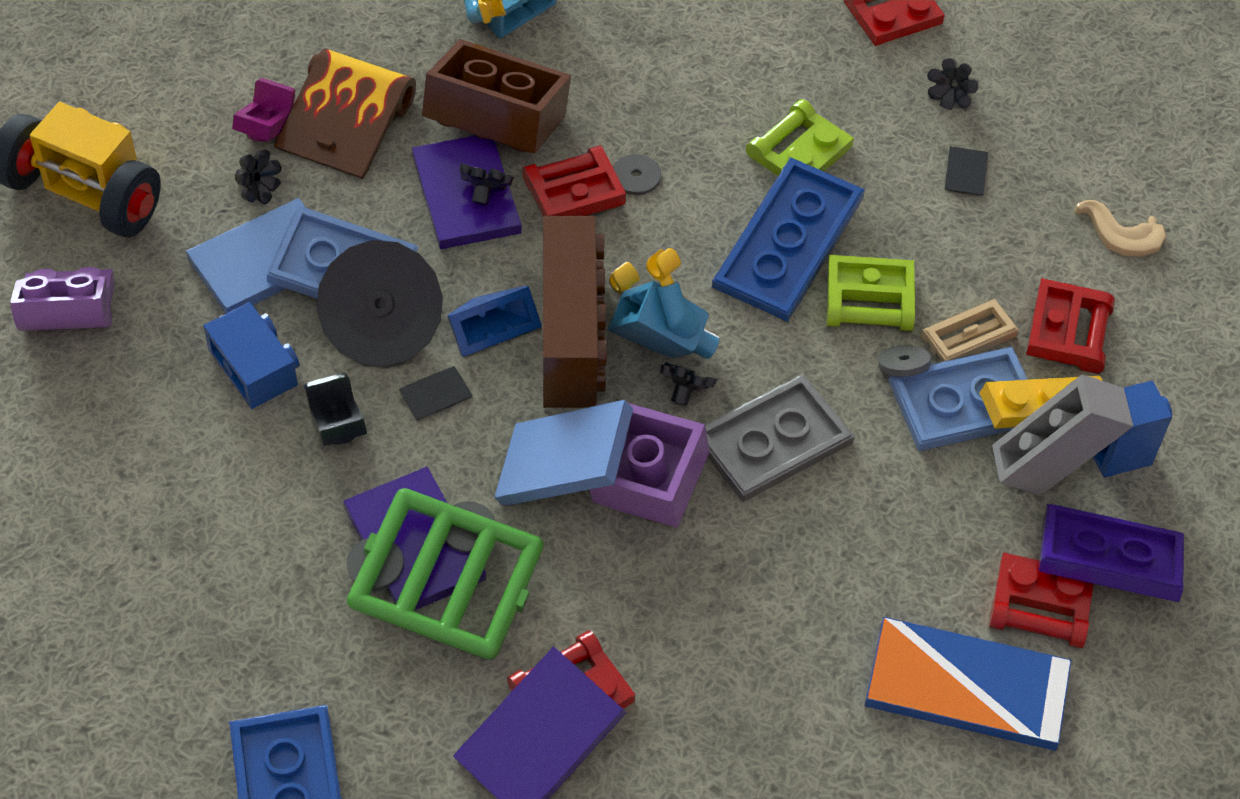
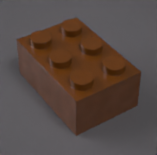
M459 39L426 73L422 116L435 120L442 126L456 127L474 133L475 136L481 139H491L509 145L517 151L535 154L565 118L572 75Z

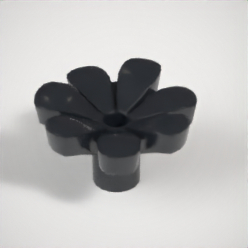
M947 58L942 61L943 70L931 69L928 72V80L936 83V85L928 89V95L931 99L935 100L942 97L940 106L948 110H952L955 102L961 108L970 106L972 102L970 94L977 92L979 83L977 80L969 78L972 72V67L969 64L963 63L957 67L954 59Z
M266 149L256 151L254 157L248 154L242 156L239 160L241 168L236 171L235 180L237 184L244 186L241 197L245 201L254 202L257 199L260 203L266 205L272 199L270 191L274 192L281 184V181L275 178L274 175L282 171V166L277 159L269 161L270 152Z
M460 164L461 179L471 182L475 186L471 202L487 206L491 190L497 188L505 190L507 186H511L514 179L513 176L504 175V173L497 169H490L486 173L484 169Z
M668 362L661 364L660 373L671 378L672 382L676 384L671 401L685 406L688 405L693 389L714 387L718 380L713 377L694 375L695 371Z

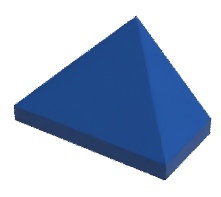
M529 286L475 297L447 315L462 357L542 327Z

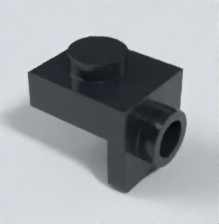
M347 373L332 375L307 382L304 385L311 418L323 446L346 444L355 437L367 434L365 421L354 400Z

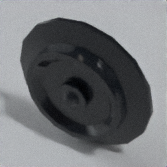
M370 240L349 247L329 264L318 288L317 313L324 334L341 354L360 364L387 367L410 360L431 342L441 322L443 294L436 272L421 254L399 242Z

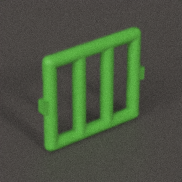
M402 488L397 491L378 533H371L364 547V554L367 556L349 592L347 604L351 609L481 658L492 660L498 656L516 612H523L529 597V591L526 588L543 551L544 542L540 537L416 491ZM409 509L435 518L395 605L373 597L370 593ZM454 525L476 533L478 537L440 621L414 612V609L451 527ZM497 541L522 550L485 638L458 627Z

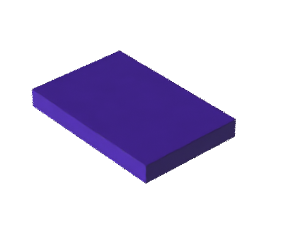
M474 135L412 147L413 161L440 250L522 233L521 222L509 186L505 190L498 188L491 190L488 205L485 206L471 202L475 186L471 182L461 179L460 164L484 169L486 173L490 169H497L505 175L494 140L481 139Z
M427 466L343 501L344 509L361 541L369 538L371 533H378L397 491L402 488H407L447 503ZM409 509L394 541L400 548L404 560L402 574L387 588L395 605L435 518ZM444 543L414 611L452 595L470 553L456 551ZM485 569L483 570L478 583L486 580Z
M1047 504L1043 520L1038 571L1179 602L1183 592L1184 533L1059 505Z
M553 646L459 748L453 757L497 799H549L624 717L626 712Z

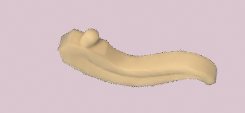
M1086 200L1076 205L1075 213L1078 215L1087 213L1091 217L1100 240L1108 249L1118 254L1134 257L1147 256L1159 252L1165 242L1166 233L1164 227L1161 224H1157L1156 217L1154 216L1148 218V223H1140L1134 227H1123L1118 224L1110 210L1101 202Z

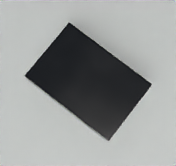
M950 146L945 190L984 195L988 152Z
M455 366L399 389L417 420L435 412L438 413L445 408H450L454 404L473 396Z

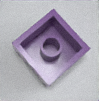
M628 403L633 408L615 483L610 486L589 489L592 501L621 512L678 528L710 453L705 424Z

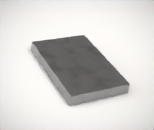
M804 374L705 424L710 450L708 458L742 502L853 444L855 437Z

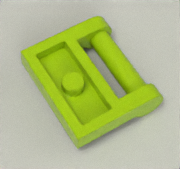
M800 99L790 107V113L764 136L755 137L745 148L750 158L779 176L790 157L825 172L853 147L854 137L817 114L814 107L808 101ZM800 125L808 129L779 155L772 151L773 148Z
M829 255L826 326L840 327V323L898 326L899 331L913 332L915 323L914 260ZM842 300L900 304V309L842 306Z

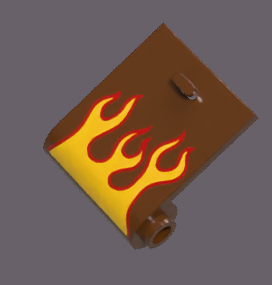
M325 48L311 58L308 66V76L274 147L363 179L372 164L394 115L403 117L413 103L416 93V80L398 72Z

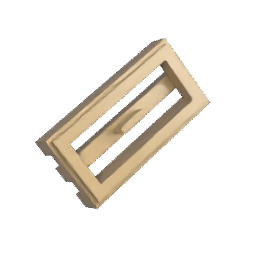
M993 299L923 329L921 338L925 343L928 342L931 345L930 350L934 355L940 357L939 362H945L978 354L1015 338L1019 329L996 299ZM992 314L996 317L981 325L975 324L965 328L962 333L942 341L939 338Z

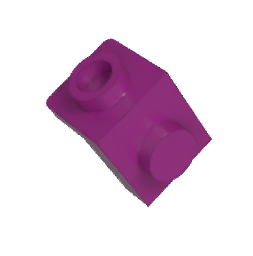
M265 78L258 79L255 82L253 102L233 115L232 129L247 134V137L251 140L269 142L280 134L294 105L295 89Z

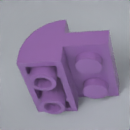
M84 267L77 271L55 272L51 269H40L33 273H25L24 280H16L10 301L17 329L19 331L110 327L112 324L110 305L115 282L113 269L99 270L95 267Z

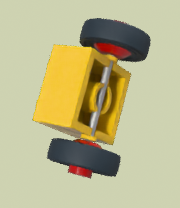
M59 101L43 120L28 114H17L11 117L0 129L1 185L14 190H23L32 185L41 174L45 189L98 211L102 226L111 233L121 237L129 238L135 236L149 222L160 196V175L152 166L137 161L131 131L121 124L110 123L92 115L83 108H75Z

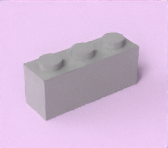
M1081 374L992 445L1000 483L1032 493L1044 494L1131 429L1133 422L1124 388Z

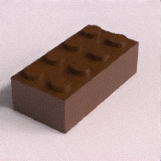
M543 216V408L593 407L597 404V392H605L606 303H604V295H597L605 294V268L603 261H596L604 260V234H596V216Z

